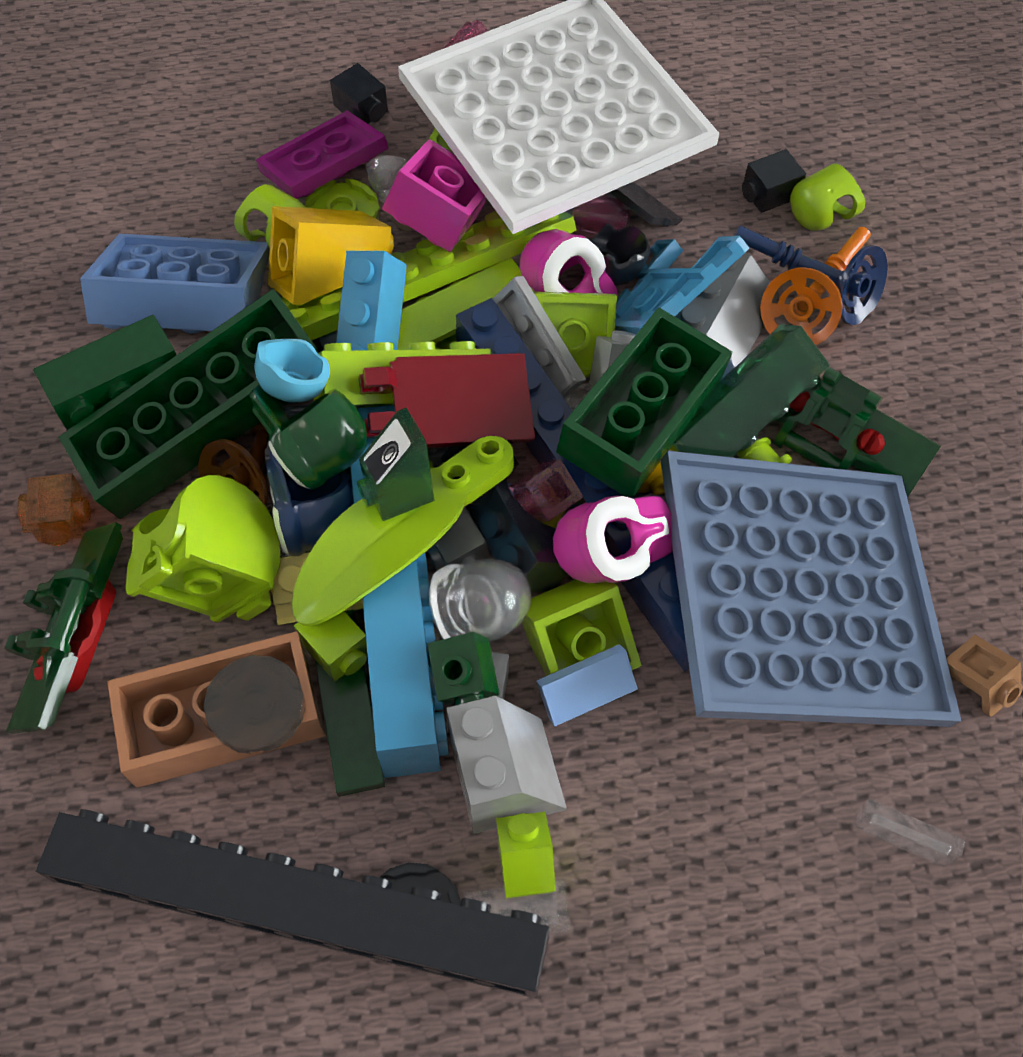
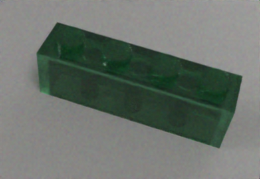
M779 325L720 381L670 449L675 452L732 458L738 451L750 447L757 440L758 432L769 422L781 418L788 411L789 403L800 393L812 389L819 382V375L830 364L801 326Z

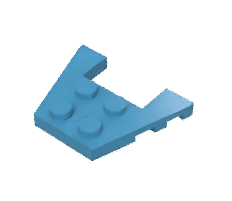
M740 236L718 237L692 268L668 269L684 250L675 239L656 240L650 249L654 256L648 266L645 264L637 276L639 280L631 292L626 288L617 299L615 331L637 334L658 307L676 316L749 249L748 245Z

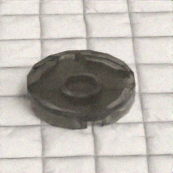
M251 655L232 661L216 674L207 688L204 711L207 725L221 744L238 753L251 754L250 752L262 750L267 752L277 749L294 735L303 720L305 699L299 678L287 664L270 656Z

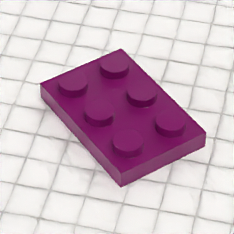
M347 110L255 160L259 171L287 194L298 199L311 195L315 189L331 180L343 177L346 172L358 165L374 160L378 154L388 150L389 147L384 134Z

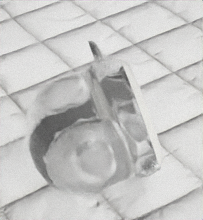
M486 558L468 564H450L438 569L430 583L429 605L436 629L442 639L474 631L487 637L489 641H495L504 638L523 622L531 606V592L527 578L519 568L506 561Z

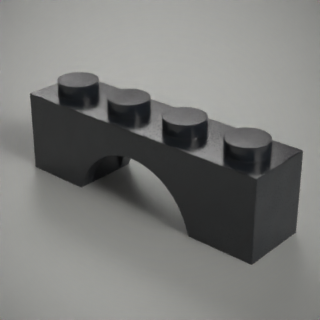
M468 446L448 447L441 457L442 462L445 463ZM514 456V468H513V471H514V470L516 469V467L519 465V463H518V461L516 460L515 456ZM456 476V477H454L453 479H459V478H461V477H460V476ZM508 476L466 506L486 540L513 592H547L556 588L568 574L560 567L553 552V536L556 528L542 523L521 507L508 487Z

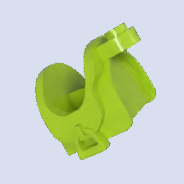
M207 475L198 478L178 494L170 509L154 511L132 528V553L128 562L126 593L129 596L134 597L138 594L208 615L210 620L216 623L221 622L237 612V618L249 621L270 607L269 591L274 588V578L280 565V542L274 520L266 506L246 486L220 475Z

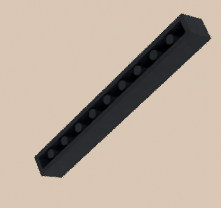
M80 809L78 816L59 812L35 871L53 882L537 999L550 937V927L540 924L542 917L534 913L511 910L510 917L490 912L491 905L479 900L462 898L460 905L440 901L442 894L431 889L412 887L409 894L392 890V882L376 876L363 875L362 882L343 878L344 872L332 866L315 864L313 871L294 867L296 860L281 854L267 853L265 860L247 856L249 850L237 844L219 842L217 849L200 845L201 838L186 832L173 831L170 838L154 834L155 828L148 824L126 820L124 827L108 823L109 817L86 809Z

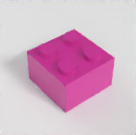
M428 139L399 170L382 209L392 215L399 223L408 225L427 237L432 244L451 252L476 220L487 198L456 155Z

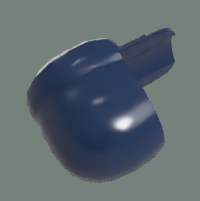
M270 450V461L266 464L271 497L274 503L272 511L274 524L283 552L289 556H300L306 551H311L326 529L354 504L352 480L347 473L342 471L329 478L322 486L314 490L302 487L288 475Z

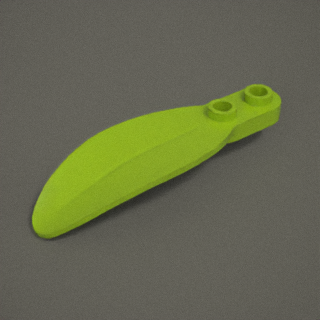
M498 436L482 437L439 467L419 471L390 482L368 494L344 511L316 542L299 572L292 598V610L296 620L302 625L309 627L329 620L375 590L424 554L453 526L461 515L464 506L475 501L511 474L514 468V454L511 444ZM456 476H460V477H461V478H459V479H453V478L456 477Z

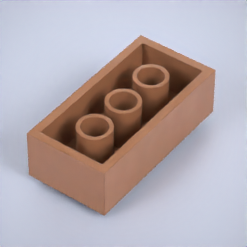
M298 631L107 681L120 770L136 788L325 736L306 651Z

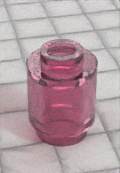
M601 195L574 207L572 216H574L575 225L580 226V230L597 234L605 224H612L613 229L616 230L627 227L630 210L624 209L625 204L618 199Z

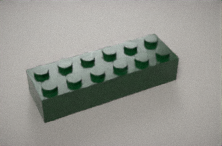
M274 288L58 437L89 492L98 504L119 519H122L197 467L200 453L207 444L219 439L234 441L260 423L253 413L254 404L249 394L252 389L259 385L254 369L259 342L275 339H301L310 343L316 352L319 353ZM276 399L282 407L289 403L287 401Z

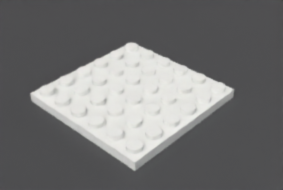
M567 0L398 66L401 82L512 234L717 145L719 132L604 0Z

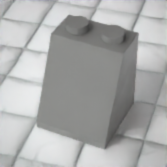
M498 696L447 707L451 746L473 834L497 828L496 818L543 811L546 812V815L567 810L541 718Z

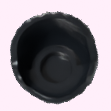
M605 224L593 238L588 239L597 246L604 256L606 264L604 271L611 278L615 286L627 284L638 276L650 255L651 247L648 239L635 226H627L616 230L613 229L612 224Z

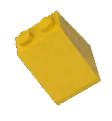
M272 206L268 285L293 305H302L343 287L346 251H386L391 254L394 247L391 226L362 211Z

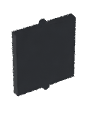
M629 183L609 192L649 224L668 227L669 225H678L682 221L681 217L636 183Z

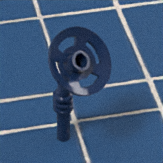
M741 225L735 230L733 236H740L748 247L771 257L772 263L776 264L779 262V266L783 268L787 265V270L806 267L827 275L840 292L842 298L841 319L843 322L851 325L859 324L877 306L885 287L888 270L887 257L882 248L874 245L863 247L853 256L846 269L841 271L802 255V250L799 248L794 251V246L791 244L786 247L787 243L784 241L777 243ZM865 255H868L871 258L873 263L872 266L868 261L863 260ZM860 266H861V268H862V270H863L862 272H859V271H858V269H859ZM865 297L864 301L861 303L860 298ZM843 305L850 307L851 312L848 313Z

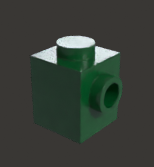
M472 631L428 643L438 702L455 706L500 695L489 638Z

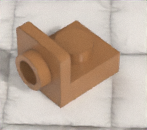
M973 635L946 658L950 676L982 696V711L989 717L995 715L1003 707L1008 708L1012 706L1022 693L1021 662L977 635Z

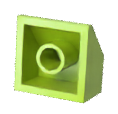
M575 579L516 605L528 642L546 676L619 644L626 649L632 670L642 666L620 591L615 583L607 581L585 583Z

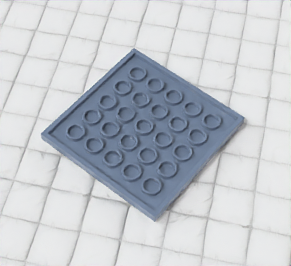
M667 451L660 461L666 503L671 511V540L696 717L951 727L961 722L902 476Z

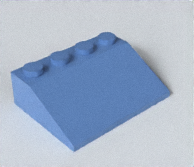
M118 234L80 278L88 324H101L109 329H118L154 314L162 329H181L183 332L190 334L212 331L260 298L270 248L266 242Z

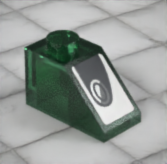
M406 407L394 414L359 459L363 479L357 481L360 495L366 507L375 506L382 521L435 501L426 440Z

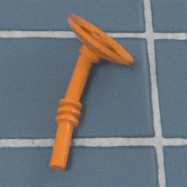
M859 227L838 253L831 254L824 264L841 271L845 270L853 256L870 238V231L865 227ZM806 267L793 268L779 274L765 289L760 306L761 318L768 333L778 342L793 348H808L822 343L835 331L842 315V298L835 283L824 273ZM807 278L814 280L809 287L806 286ZM791 280L793 285L789 286L782 293L778 303H773L774 295L779 287ZM796 290L798 295L790 304H785L788 295ZM827 290L830 296L821 298ZM815 309H820L817 318L809 323L808 318ZM826 311L832 312L826 326L813 334L812 328L816 327L823 320ZM784 315L789 323L798 326L797 336L785 332L777 324L775 318Z

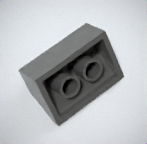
M744 253L675 317L733 351L731 361L739 374L764 326L760 306L763 293L770 281L750 254ZM778 292L774 295L773 303H776L780 294Z

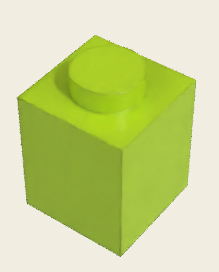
M344 611L315 626H304L299 622L294 625L304 648L334 681H337L344 674L347 676L352 675L365 664L368 655L366 634Z
M546 812L522 813L496 818L505 897L514 898L556 892L553 845Z

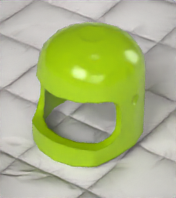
M835 163L798 182L790 196L791 210L795 219L801 226L811 231H821L829 228L833 223V211L839 213L845 220L862 213L866 202L854 177L844 167ZM849 195L853 200V208L848 209L840 205L837 199Z
M264 184L253 190L242 202L235 214L234 225L236 231L248 240L256 241L259 237L265 236L267 246L270 248L272 206L306 207L299 200L273 185ZM257 210L268 217L266 233L259 229L248 231L247 218L250 212Z

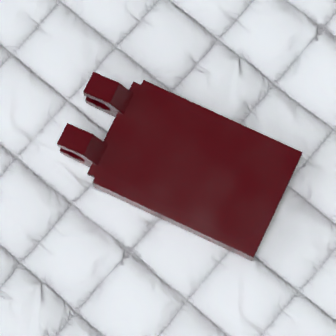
M525 353L396 357L394 361H390V367L364 368L363 374L359 375L360 394L393 393L395 412L368 413V418L364 419L367 438H380L394 419L402 414L405 432L410 440L408 449L469 446L476 440L486 436H498L504 438L509 443H528L535 439Z

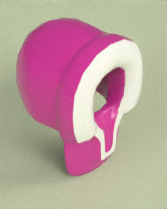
M558 229L543 231L531 238L521 253L519 266L521 274L535 292L618 295L616 286L604 271L606 268L604 256L597 246L584 236L573 235ZM580 263L585 275L577 287L573 290H567L559 282L558 278L565 270Z
M617 495L605 497L597 502L584 503L569 510L559 520L553 536V552L560 567L573 579L585 583H601L606 581L615 583L630 580L641 575L650 566L651 562L661 559L673 551L671 511L667 503L659 496L633 499ZM613 521L625 523L631 535V548L625 554L613 557L608 552L604 536L606 525Z

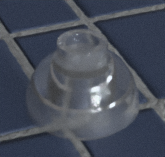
M384 155L374 157L366 163L368 181L371 187L379 194L380 202L385 203L399 170L409 161L408 159Z

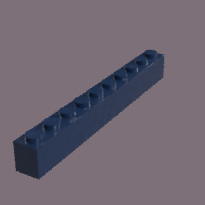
M490 298L456 314V342H475V349H490L491 354L525 353L535 439L525 444L546 471L552 483L558 488L561 496L563 495L567 500L570 509L584 503L597 502L605 497L623 496L556 453L563 423L573 411L494 300ZM621 521L609 522L604 531L605 543L608 552L613 557L625 554L631 548V535L625 523ZM672 551L665 557L651 562L650 566L641 575L621 583L682 670L686 672L689 670V661L674 554Z

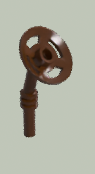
M261 422L251 430L254 439L249 452L239 444L226 439L215 440L203 448L198 462L200 478L207 475H220L233 479L246 486L253 493L257 490L260 494V501L265 506L267 505L268 489L261 469L265 460L267 436L270 435ZM225 449L230 458L226 459L222 466L214 464L217 453Z

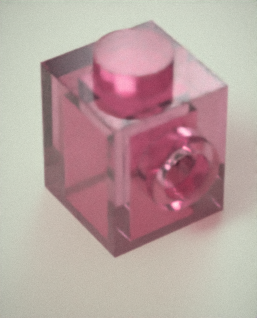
M560 459L541 463L509 485L514 498L521 507L541 522L550 521L584 497Z

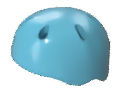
M275 339L258 343L254 369L256 378L265 392L276 399L287 402L309 401L322 392L330 375L329 363L326 358L316 352L310 343L301 339Z

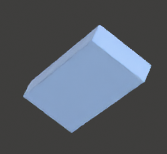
M620 644L536 681L547 715L554 726L638 689L626 649Z

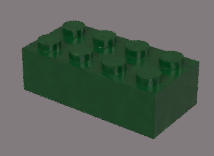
M658 307L563 423L556 453L623 496L633 498L660 463L664 454L669 451L718 386L733 351Z

